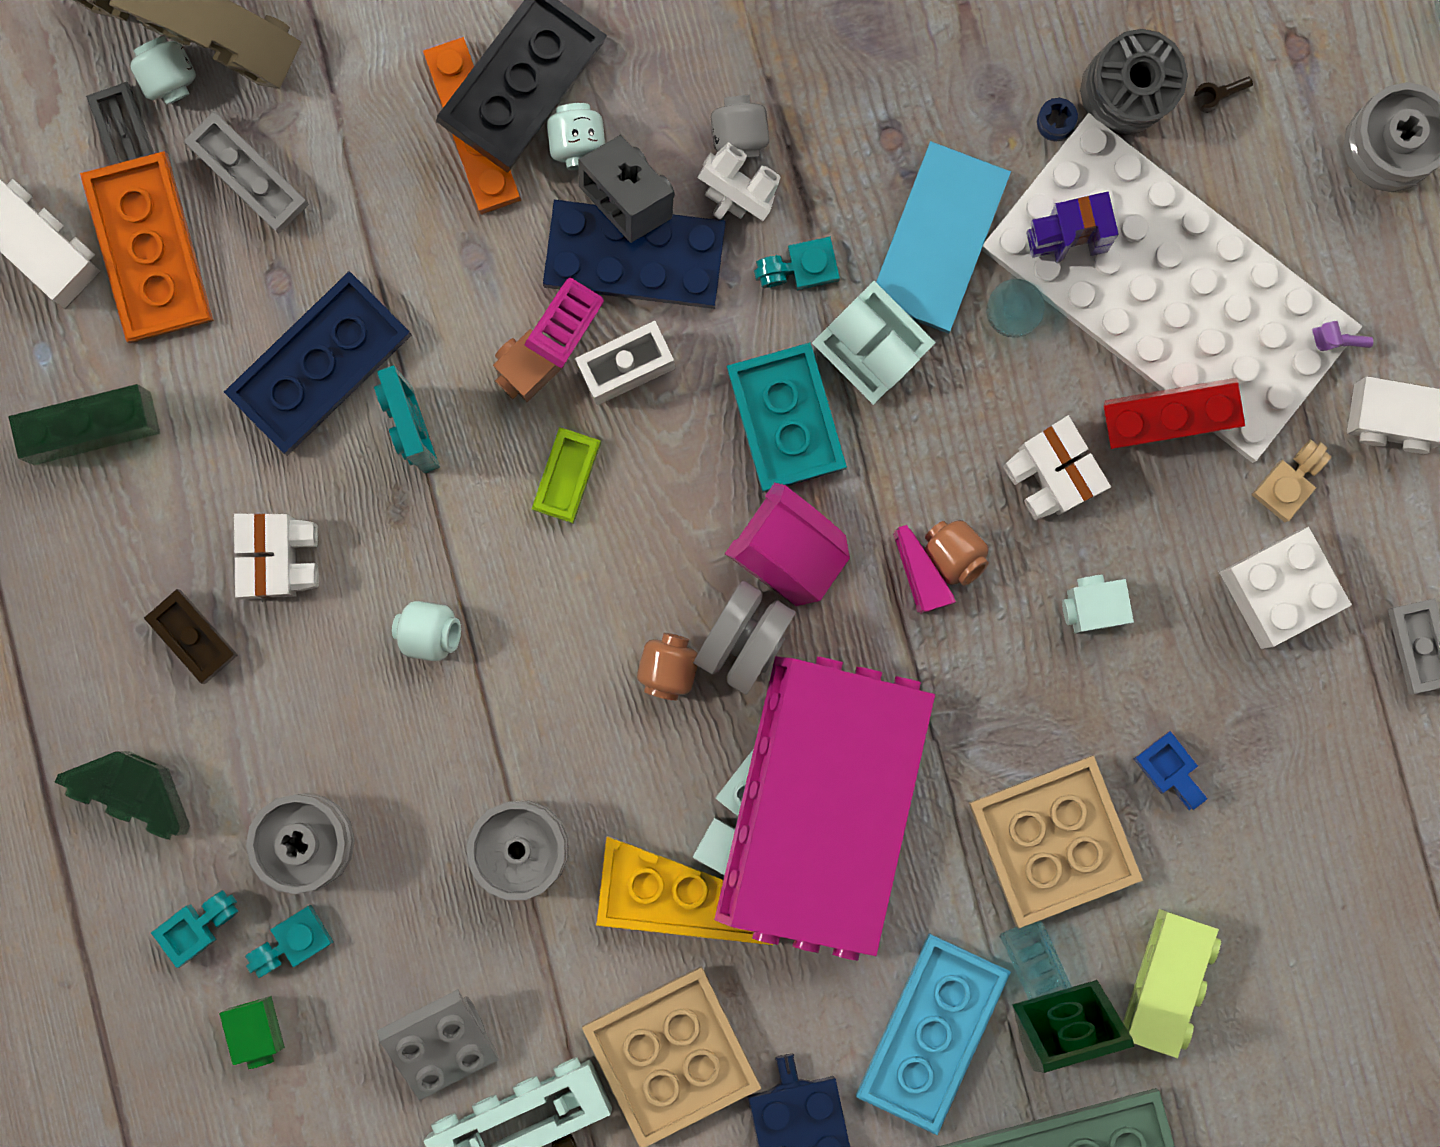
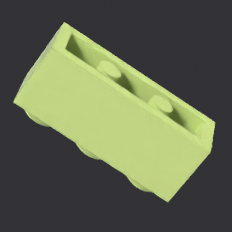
M1161 909L1158 910L1123 1020L1125 1027L1133 1038L1134 1044L1175 1058L1179 1057L1181 1049L1186 1050L1188 1048L1194 1029L1193 1024L1189 1023L1194 1006H1201L1207 990V982L1203 981L1208 963L1214 964L1220 950L1221 940L1216 938L1219 929Z

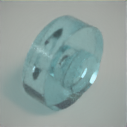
M1010 279L999 284L991 293L986 306V314L990 325L1001 335L1011 338H1019L1031 333L1041 322L1045 311L1044 299L1039 289L1032 283L1022 279Z

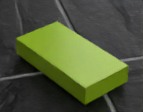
M559 427L531 508L532 511L574 524L601 445V440Z

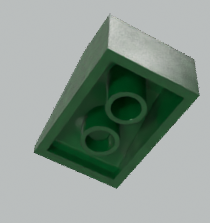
M1098 980L1012 1004L1024 1052L1033 1070L1036 1072L1046 1073L1135 1047L1133 1038Z

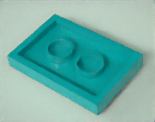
M811 342L727 365V372L762 493L768 492L774 482L789 486L846 470V462Z
M394 365L377 371L381 384L374 386L382 411H386L389 418H393L396 426L390 428L389 433L397 454H401L404 460H408L410 466L416 465L423 473L440 468L413 387Z

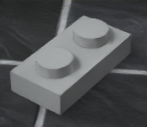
M1436 599L1388 609L1409 694H1417L1440 688V614Z

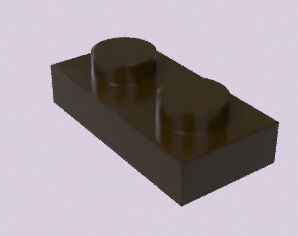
M176 589L144 617L146 622L201 684H206L238 656L179 589Z

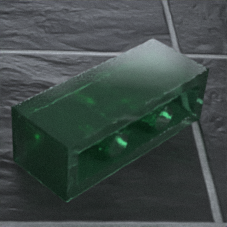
M139 384L8 416L17 457L32 465L161 434L151 392Z

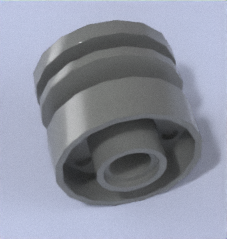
M1137 29L1122 33L1110 41L1092 59L1084 71L1080 87L1083 108L1087 114L1090 113L1097 121L1104 124L1115 134L1126 136L1143 132L1172 111L1184 95L1188 78L1184 56L1176 44L1160 32Z

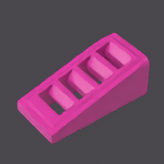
M573 278L566 279L524 345L562 368L604 303V299ZM543 332L551 336L555 340L559 341L560 343L564 344L565 347L561 346L560 344L545 336Z
M907 525L898 527L893 535L917 612L923 614L956 603L953 593L912 530Z

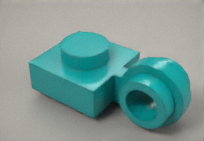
M831 236L788 245L790 263L783 262L780 255L769 256L756 261L757 269L754 270L755 279L761 282L762 288H771L785 284L787 282L786 276L791 274L794 275L797 291L839 282L840 280Z
M222 890L201 905L206 912L201 917L191 904L187 905L152 931L151 934L174 966L180 968L217 940L207 925L213 922L218 928L233 918L239 912L235 907L237 900L233 895L227 896L224 890Z
M309 905L270 929L279 945L272 949L269 942H266L245 955L249 962L246 967L250 973L255 972L257 977L261 978L282 965L278 958L281 954L285 953L292 967H295L334 941L312 905Z

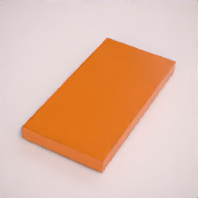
M163 151L80 173L126 342L133 343L214 321L168 153Z

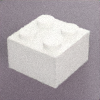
M1309 527L1296 531L1219 572L1261 649L1274 647L1351 606L1347 595Z

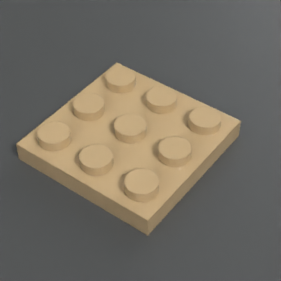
M1088 756L969 802L1017 928H1022L1143 881L1094 756Z
M702 966L582 1026L584 1034L639 1147H647L761 1089V1085Z

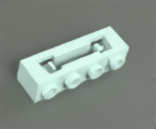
M575 1057L554 1067L553 1070L556 1075L539 1082L537 1076L531 1077L513 1086L515 1094L499 1101L497 1095H492L472 1105L474 1113L458 1120L454 1113L431 1124L433 1132L427 1135L424 1139V1144L426 1147H485L479 1133L546 1103L549 1095L566 1087H569L571 1091L555 1096L556 1100L553 1101L558 1114L491 1144V1147H542L611 1115L612 1106L591 1059L580 1064L578 1057ZM581 1106V1110L559 1119V1116L566 1114L569 1110ZM475 1129L478 1130L469 1138L460 1141L459 1136Z

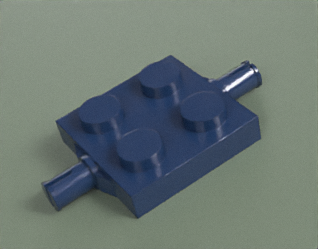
M793 1053L785 1054L788 1072L784 1056L775 1057L781 1083L769 1091L747 1096L757 1146L850 1147L836 1078L830 1076L813 1081L798 1079Z

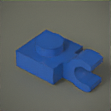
M1171 731L1164 734L1133 758L1161 794L1172 787L1188 810H1194L1207 800L1201 789L1188 775L1198 765Z

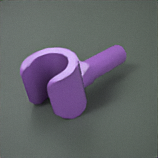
M1338 321L1322 324V327L1312 329L1316 346L1320 351L1340 346L1365 348L1373 346L1372 337L1349 334L1341 335Z

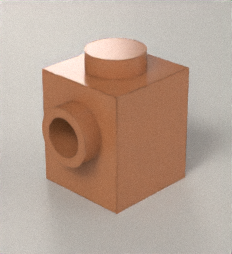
M531 328L518 341L514 338L507 341L495 354L498 360L493 364L496 372L500 375L495 380L500 388L511 399H514L519 394L526 402L532 399L562 369L524 345L533 331Z

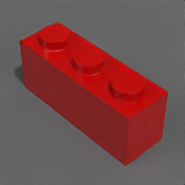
M1237 377L1105 400L1104 402L1111 449L1245 426Z

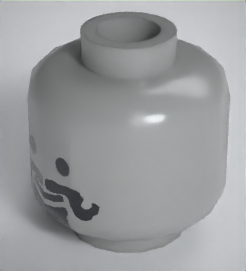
M750 95L724 98L725 106L716 108L711 113L714 149L718 152L729 142L734 147L743 150L747 155L746 158L759 157L760 150L769 144L767 111L765 107L760 104L750 103Z

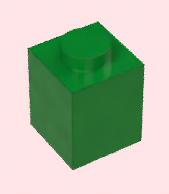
M272 996L233 1006L219 1013L232 1065L246 1062L248 1069L261 1067L274 1062L273 1054L285 1048Z

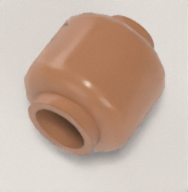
M963 520L954 521L949 524L941 521L931 528L925 536L928 544L924 550L943 580L949 585L961 583L965 586L970 584L984 572L989 564L986 560L989 551L988 545Z
M663 633L662 640L653 639L645 644L637 672L638 681L645 685V693L676 701L679 695H684L691 691L698 667L693 662L698 653L687 647L688 638L671 633Z

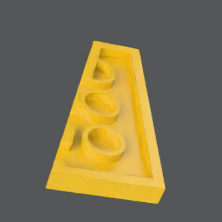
M606 836L596 926L773 945L752 939L753 931L733 928L714 920L724 879Z

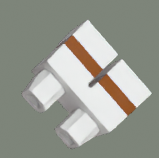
M1069 415L1025 442L1019 448L1020 452L1016 453L1003 465L1014 485L1032 475L1038 481L1042 490L1024 500L1035 520L1050 516L1055 512L1059 516L1111 488L1091 453L1061 471L1056 472L1055 469L1079 457L1088 450L1087 445Z
M234 514V553L243 556L235 558V598L255 600L268 597H296V591L317 588L319 586L318 565L316 563L296 564V547H317V524L309 521L295 520V518L288 514ZM261 555H274L272 557H256Z

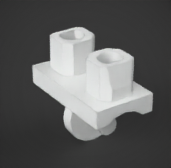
M729 142L716 155L710 152L698 175L700 180L710 186L705 196L717 203L712 216L720 220L729 211L741 219L745 212L748 211L764 221L771 210L775 197L774 194L781 177L767 166L762 165L752 179L739 172L738 170L745 162L747 155L743 150L734 147Z

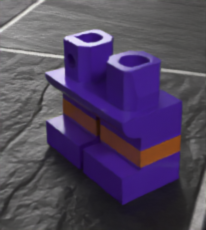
M1109 191L1055 203L1050 216L1033 219L1031 221V229H1028L1026 232L1032 258L1054 253L1056 263L1065 258L1070 247L1087 243L1090 256L1107 253L1119 235Z

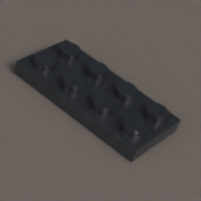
M524 0L437 115L436 122L508 173L603 45L607 35L559 0Z

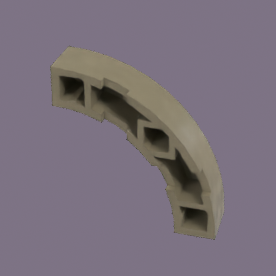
M74 0L96 14L127 21L129 15L135 16L147 29L183 45L189 46L193 42L203 48H210L216 51L212 58L213 60L260 86L281 87L302 43L288 34L290 27L281 20L268 15L263 19L230 0Z

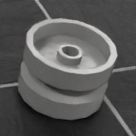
M1406 82L1391 85L1373 96L1355 114L1346 128L1343 148L1348 166L1360 181L1376 190L1396 192L1410 189L1440 167V95L1427 86Z
M742 580L693 663L713 675L721 670L730 654L734 655L737 659L727 675V682L730 686L747 695L760 672L765 673L785 641L786 638L782 637L796 612L779 601H775L768 606L760 621H756L752 617L762 601V591Z
M303 793L277 798L263 807L249 826L246 849L250 866L262 882L276 891L299 894L325 887L341 876L352 859L355 838L351 821L339 805L325 796ZM301 834H303L302 842L308 845L307 850H300L296 844L297 838Z
M509 801L487 810L474 824L467 840V863L474 879L489 894L504 900H527L545 892L562 875L569 858V838L562 821L548 807L533 801ZM515 842H520L525 846V855L520 859L513 858L515 852H509L510 845Z

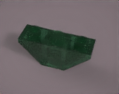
M116 751L57 775L54 782L66 787L65 795L73 800L90 804L93 799L107 805L105 813L126 822H130L131 818L134 817L148 823L145 830L158 837L170 840L172 834L175 836L185 835L190 828L169 768L130 751Z

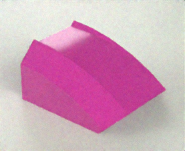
M774 482L765 495L766 499L738 539L732 542L725 555L795 606L821 601L850 559L846 535L786 485Z

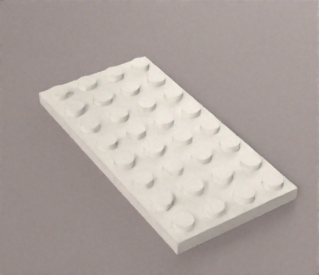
M1090 113L1087 114L984 242L981 249L1160 391L1237 377L1245 426L1214 431L1213 433L1251 463L1258 460L1347 347L1340 346L1320 351L1316 346L1312 329L1322 327V324L1332 321H1338L1341 335H1356L1362 328V325L1112 130L1097 121ZM1109 191L1119 235L1107 253L1090 256L1087 243L1070 247L1065 258L1056 263L1054 253L1032 258L1026 232L1028 229H1031V221L1033 219L1050 216L1055 203Z

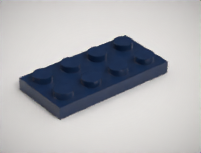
M554 199L543 286L544 288L560 290L566 279L573 278L599 295L715 309L726 221L673 214L672 219L630 243L595 204Z
M348 271L240 375L224 393L288 456L403 345L412 334Z

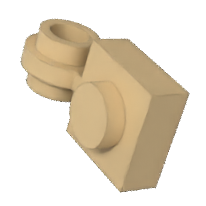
M1310 439L1293 458L1299 464L1296 469H1293L1284 460L1279 461L1251 495L1284 523L1288 522L1316 489L1303 476L1307 472L1315 476L1322 470L1331 458V455L1326 452L1328 447L1322 442L1316 444Z

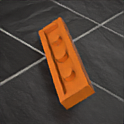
M464 37L423 50L442 107L446 105L474 68ZM452 134L481 215L521 201L511 170L507 173Z

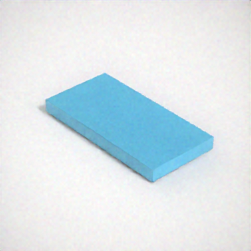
M930 141L876 282L914 321L949 334L1011 171Z
M929 933L857 1090L856 1097L938 1135L1011 972Z

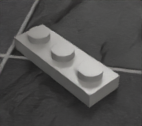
M215 111L184 140V143L277 234L287 227L309 205Z

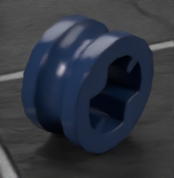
M1060 97L1052 98L1046 101L1040 109L1036 121L1037 129L1047 140L1054 142L1062 141L1070 136L1077 124V109L1067 99ZM1052 110H1058L1059 116L1062 113L1067 116L1063 128H1055L1056 122L1052 126L1048 123L1047 120H1049Z

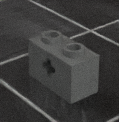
M621 135L578 159L579 187L630 243L672 219L675 193L670 181L664 175H658L648 164L642 151L637 147H632Z

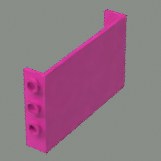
M775 656L714 920L733 928L753 931L752 939L765 943L779 945L780 937L793 939V947L805 951L819 953L820 945L834 948L832 955L858 961L860 953L877 956L935 694L921 691V682L895 676L894 684L881 681L882 672L856 666L855 674L842 671L843 662L817 656L814 664L794 658Z

